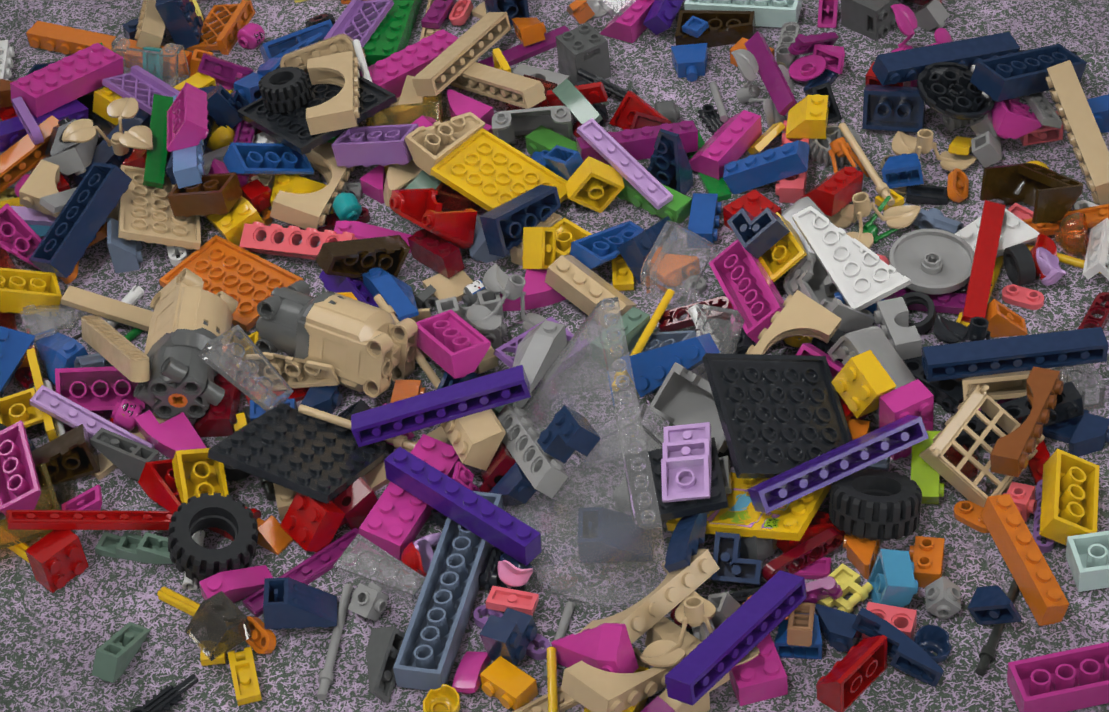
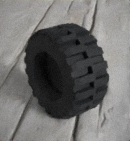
M873 468L861 469L831 484L829 517L838 530L845 531L850 536L855 535L857 538H868L875 541L877 539H883V541L901 539L903 536H909L918 527L922 491L914 480H910L905 475H899L897 472H888L883 469L874 470Z
M204 493L200 494L199 498L193 496L188 499L187 504L185 502L178 507V511L174 512L171 517L168 533L170 559L172 563H176V568L179 572L183 573L185 571L186 577L191 580L197 578L198 582L219 572L248 568L251 566L252 559L256 555L258 541L257 520L253 518V513L249 508L245 509V504L242 501L238 500L236 502L234 497L230 495L224 497L221 496V493H214V495ZM204 528H219L228 532L234 541L224 548L208 549L197 544L192 536Z

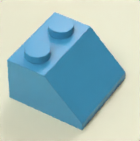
M880 549L868 582L873 586V590L870 592L872 602L897 607H904L910 604L913 595L917 594L918 581L914 578V562L910 560L909 551Z

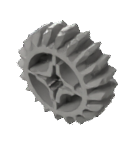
M827 124L826 139H809V157H812L813 162L817 161L818 165L823 163L825 167L829 166V164L832 165L831 157L828 153L831 149L829 144L835 139L844 137L838 125L830 126ZM847 126L862 148L860 134H857L855 129L851 130V127ZM837 155L835 156L837 165L839 164L841 167L844 163L850 165L846 156L838 158Z

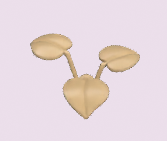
M132 97L114 100L107 107V114L111 118H118L119 132L114 133L111 140L108 139L98 126H93V121L90 119H79L72 122L66 127L62 136L63 142L84 143L92 140L96 136L97 131L107 142L108 146L113 147L114 154L118 156L127 154L129 148L153 150V134L149 127L143 125L133 126L129 131H124L123 134L122 118L131 119L139 110L137 100Z
M929 129L919 130L917 138L907 135L902 131H897L892 140V151L897 155L917 153L918 158H920L921 153L927 154L933 148L937 160L941 161L940 166L948 171H953L955 168L963 171L970 167L977 159L971 155L951 154L948 151H944L939 155L937 143L933 142L934 133ZM906 187L892 188L897 193L906 194Z
M858 192L852 197L853 204L846 205L834 216H828V219L836 227L842 229L849 227L851 223H856L858 220L859 232H848L846 234L870 249L874 243V237L871 233H863L862 217H867L873 209L882 221H886L889 228L901 229L908 227L915 221L921 207L915 205L894 206L886 209L882 215L876 208L875 203H870L869 195L866 192Z
M694 590L680 603L675 611V619L682 623L679 641L676 644L671 640L652 642L644 649L643 654L640 656L641 661L654 667H670L680 663L685 657V651L680 647L683 645L687 624L691 627H698L705 622L711 634L714 630L709 620L716 614L715 606ZM754 647L736 665H741L754 659L760 654V650Z

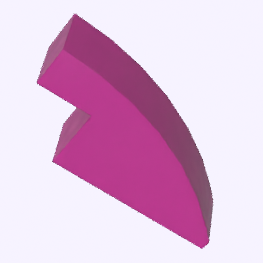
M452 89L447 90L451 117L472 112L486 123L483 129L493 134V107Z
M526 269L524 278L526 283L523 291L526 292L524 297L525 310L545 307L566 300L565 297L545 283L547 269ZM520 297L516 300L506 298L502 304L503 311H520Z
M151 410L135 417L137 427L146 441L153 444L156 450L170 459H173L175 452L178 450L207 448L184 412L161 424L158 423Z

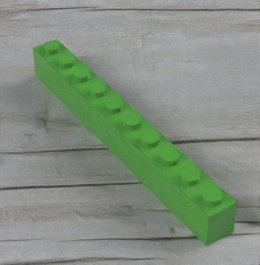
M542 125L525 137L526 148L531 155L533 152L550 151L556 145L577 151V142ZM623 177L624 188L617 195L619 199H624L635 207L648 211L651 215L661 218L669 216L672 223L677 226L690 216L692 198L663 185L673 195V200L657 210Z

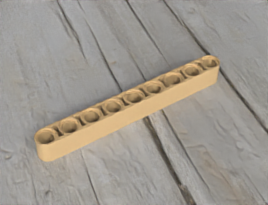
M87 315L81 317L82 339L130 381L147 382L150 380L149 357L100 316Z

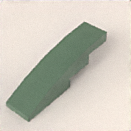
M568 79L552 90L579 123L584 124L591 118L599 123L603 119Z
M104 532L95 547V554L149 564H174L170 559V552L168 551V538L145 532L143 537L124 532L123 536Z

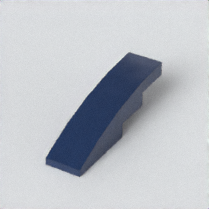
M708 512L682 517L677 523L669 542L664 565L669 573L690 566L691 556L696 555L698 545L704 543Z
M862 607L852 628L869 637L885 635L887 637V655L893 657L890 665L928 685L936 687L944 670L906 634Z

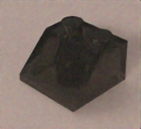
M222 591L200 604L185 630L186 635L211 661L252 637L247 617Z

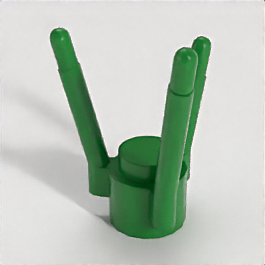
M887 196L879 206L878 210L880 213L891 199L890 196ZM876 213L863 226V233H871L873 235L874 244L898 231V229H890L877 235L878 228L873 224L878 217Z

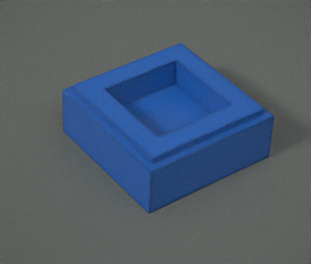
M692 16L682 26V32L698 38L709 25L707 21Z

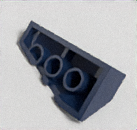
M660 129L647 171L661 184L685 195L693 186V171L679 134Z
M669 216L617 248L638 283L651 276L650 263L664 257L679 234Z

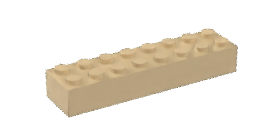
M1068 60L1047 68L1049 76L1045 78L1049 89H1051L1049 90L1051 98L1057 103L1055 107L1058 115L1062 118L1063 128L1069 132L1067 137L1070 145L1075 147L1073 152L1076 159L1080 162L1079 166L1082 174L1085 175L1087 187L1092 192L1091 196L1094 204H1109V152L1073 65Z

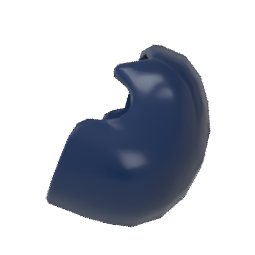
M928 624L920 627L916 632L914 642L926 651L937 664L947 659L952 645L949 643V633L937 625Z

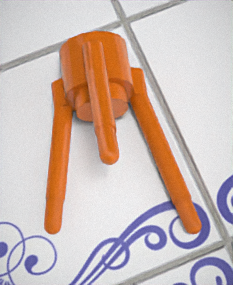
M844 137L835 139L829 144L831 149L828 153L831 157L834 173L838 171L835 157L837 155L838 158L846 156L852 167L855 168L857 164L866 177H870Z

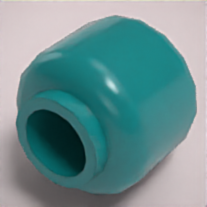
M343 192L335 197L332 207L339 220L356 221L362 212V206L356 196L352 193Z

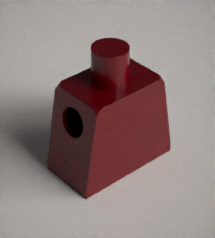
M502 441L487 470H481L484 482L479 487L480 492L489 493L516 463Z
M362 477L358 478L333 501L345 513L339 528L346 524L350 530L354 528L359 529L378 501L374 491Z

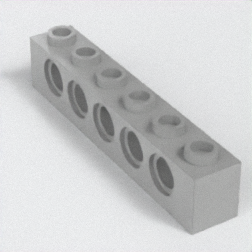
M506 404L497 415L499 422L506 431L502 442L534 489L553 498L569 477L563 469L565 466L542 450L537 442L541 433L533 427L534 423L525 416L526 412L518 406L513 408Z

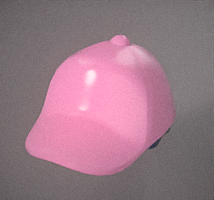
M504 553L501 555L500 561H498V576L508 588L520 587L530 579L533 573V566H531V563L525 566Z

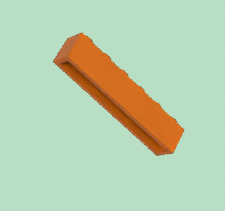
M1010 494L988 496L980 516L1039 626L1062 622L1069 602Z

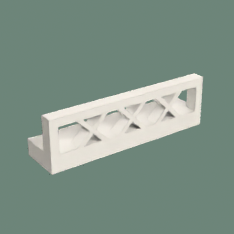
M1108 218L1090 230L1082 273L1088 280L1099 272L1109 280Z

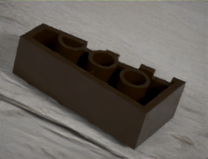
M680 10L675 33L676 46L707 43V48L736 44L742 37L749 40L756 30L755 11ZM692 16L707 21L709 25L698 38L682 32V26Z
M400 235L323 243L316 262L327 275L363 279L362 274L369 272L370 269L382 268L397 277L410 251V247Z
M83 424L31 452L41 491L100 472L98 453L95 447L90 444V437Z

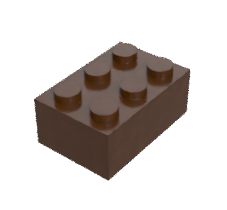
M233 172L202 175L201 184L180 189L176 184L167 197L174 217L182 216L187 218L194 215L204 217L210 214H228L243 192L237 173Z

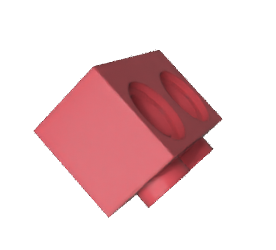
M874 602L867 603L866 609L886 620L913 640L917 625V610ZM862 633L863 639L869 638V636Z

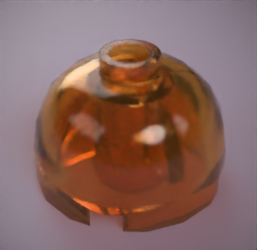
M1074 213L1064 217L1060 222L1059 229L1055 230L1056 242H1060L1062 249L1068 254L1083 255L1087 252L1089 238H1087L1088 225L1085 213Z

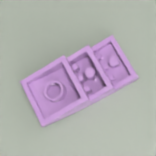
M710 422L664 427L663 459H661L662 502L710 498L712 473Z

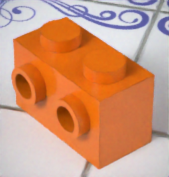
M916 536L915 545H910L909 555L910 560L914 562L913 574L915 580L918 581V587L925 588L942 577L945 538Z

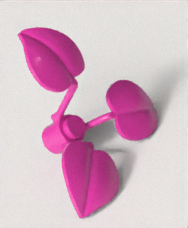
M891 5L890 7L894 12L899 30L907 36L902 43L898 44L899 48L891 52L913 49L912 46L905 44L915 34L914 29L918 26L916 16L906 5ZM938 28L934 33L936 43L927 46L953 42L946 29ZM917 80L911 81V87H917Z

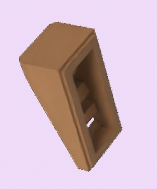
M802 602L789 614L787 628L788 645L807 647L812 645L814 603Z

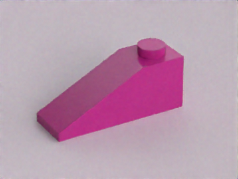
M261 565L219 572L199 581L202 597L208 608L217 611L254 594L264 587L265 578L273 577L267 566Z

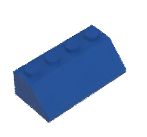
M798 140L774 149H768L756 155H750L738 161L729 162L724 165L723 179L732 194H739L808 171L810 145L808 142Z
M231 142L223 158L229 173L314 174L306 154L301 155L280 143Z

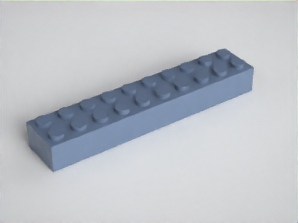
M473 491L504 510L502 494ZM448 517L393 667L397 687L429 691L430 689L440 688L442 684L448 683L480 588L479 575L485 573L493 549L492 544Z

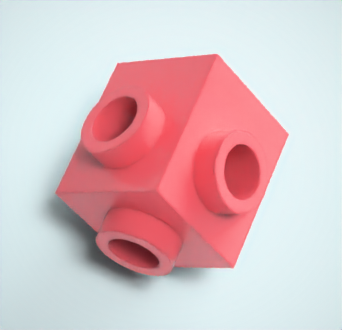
M1012 481L1007 493L1003 494H1010L1023 520L1027 522L1030 514H1034L1037 507L1035 486Z

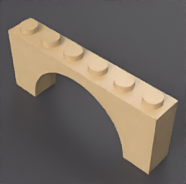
M353 50L307 59V70L312 85L333 84L343 87L332 99L320 105L306 108V121L310 135L357 126V118H360V83L358 79L360 78V65L358 57H354Z
M327 142L312 149L306 156L311 166L323 175L328 185L319 191L306 194L289 193L279 190L273 201L270 217L303 229H318L319 226L324 225L326 215L330 214L335 197L342 192L344 184L348 182L350 173L354 171L355 166L351 168L337 166L331 143Z
M41 159L19 190L20 204L57 218L60 212L53 214L41 206L39 202L41 197L59 192L57 184L60 180V166ZM119 203L107 218L119 220Z
M797 290L793 296L790 294L783 303V306H785L781 312L777 311L773 315L770 327L768 329L764 328L758 336V343L755 346L751 345L746 354L764 355L778 341L793 336H809L828 343L840 327L842 319Z
M698 549L697 554L691 556L690 566L670 573L664 567V560L661 565L666 571L667 576L649 595L620 613L604 619L592 620L578 633L588 628H596L603 623L625 624L632 644L720 568L708 549Z
M664 616L647 631L645 645L648 646L657 640H671L676 644L679 641L681 627ZM685 631L683 645L680 647L685 651V657L702 642L687 631ZM581 660L564 669L561 690L591 712H622L665 688V675L676 665L652 667L637 673H614L595 668Z

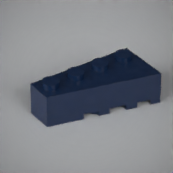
M539 185L479 216L489 254L506 257L510 253L509 250L522 242L523 227H536L560 208L561 203L557 187Z

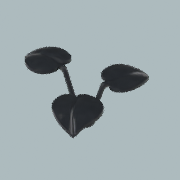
M941 315L936 317L934 323L936 338L948 344L958 343L959 340L965 342L967 339L970 342L985 340V338L989 340L991 332L987 331L989 322L983 317H973L968 327L945 319ZM957 378L952 380L962 383V379L965 378Z

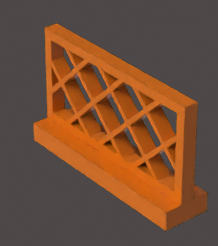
M242 0L240 4L214 5L203 21L201 33L205 34L200 36L199 44L188 47L187 50H220L221 54L228 55L238 40V31L247 25L256 13L251 0Z

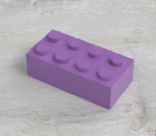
M418 124L349 128L331 145L337 166L351 168L358 165L369 167L372 165L408 164L412 156L404 139L405 136L418 128Z

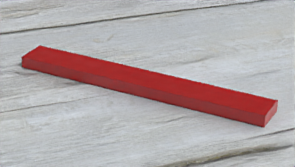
M987 200L984 202L961 321L970 323L973 317L985 318L1006 205Z
M6 510V522L8 530H169V523H171L173 514L169 511Z

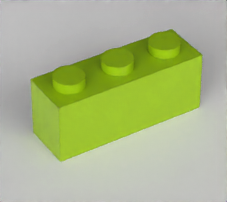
M927 431L929 438L912 446L911 480H914L922 491L921 504H939V497H944V483H939L940 474L919 456L921 452L932 445L934 442L932 439L941 431Z

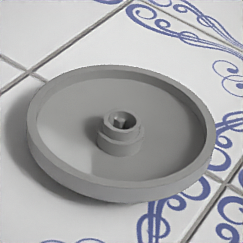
M919 229L902 235L894 242L889 253V265L896 268V271L901 275L911 279V284L907 288L925 294H945L956 291L969 282L974 251L964 239L951 232L940 229Z

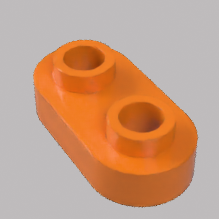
M955 168L948 174L947 195L951 201L961 203L968 197L969 180L961 169Z
M967 500L955 504L954 517L956 520L981 533H989L980 516L983 507Z
M245 617L239 627L241 637L256 653H272L276 647L275 634L270 629H265L264 623L258 617Z

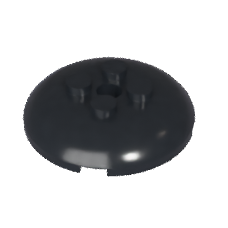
M937 62L926 66L918 76L917 89L919 95L927 106L945 117L956 120L977 119L989 113L995 104V101L989 95L978 90L970 82L973 72L967 70L968 66L954 62Z

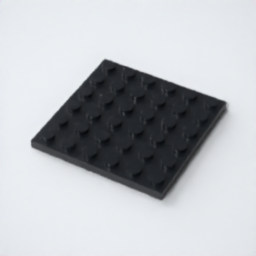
M308 72L306 77L311 97L300 108L293 111L275 113L268 111L264 107L261 97L237 111L239 118L301 155L311 152L312 149L327 143L328 140L341 135L349 129L310 135L306 121V108L320 105L332 99L343 87L333 84L312 85ZM362 76L358 78L360 83V118H357V125L397 102L395 94Z
M706 353L703 356L702 360L737 478H772L853 441L838 393L831 383L833 378L826 356Z
M279 403L210 448L208 458L327 504L358 478L363 477L382 463L385 458L393 453L394 446L382 440L358 447L352 430L299 413L288 404Z

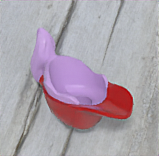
M1039 234L1036 244L1030 252L1035 263L1036 276L1040 277L1043 285L1050 286L1066 275V271L1059 266L1057 247L1054 241L1044 234Z
M441 533L423 536L414 542L411 541L404 548L401 554L400 566L409 576L419 578L427 575L434 555L432 547L437 545Z

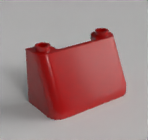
M433 188L392 190L389 205L395 213L460 249H467L472 246L477 217L476 210L471 208L464 211L442 212V203H438L435 195H438V191Z

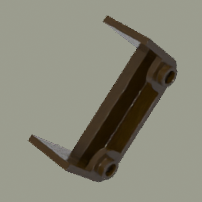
M1033 163L986 167L983 172L980 200L1000 199L1006 205L1023 202L1034 207L1032 223H1058V221L1065 217L1082 194L1083 183Z

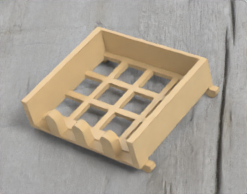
M987 384L982 388L977 385L966 394L968 398L959 404L956 414L945 422L946 427L932 439L934 441L932 445L919 455L965 498L981 507H984L988 497L977 487L984 475L997 486L991 496L1007 492L1014 476L1005 475L1002 481H1000L989 471L991 467L990 460L983 466L972 454L979 445L991 454L993 448L984 441L990 430L995 432L1000 438L1006 436L995 426L996 423L1008 434L1021 425L985 393L989 389ZM980 408V409H981L983 412H985L992 420L990 421V420H989L987 417H985L978 409ZM974 415L987 425L980 436L967 426ZM962 430L975 440V443L968 452L955 441ZM1043 434L1040 439L1037 438L1036 447L1044 440L1045 436ZM951 445L964 456L956 467L943 456ZM1036 447L1034 453L1029 454V460L1032 459L1034 455L1037 453L1038 450L1036 449ZM968 460L981 471L973 482L960 471Z

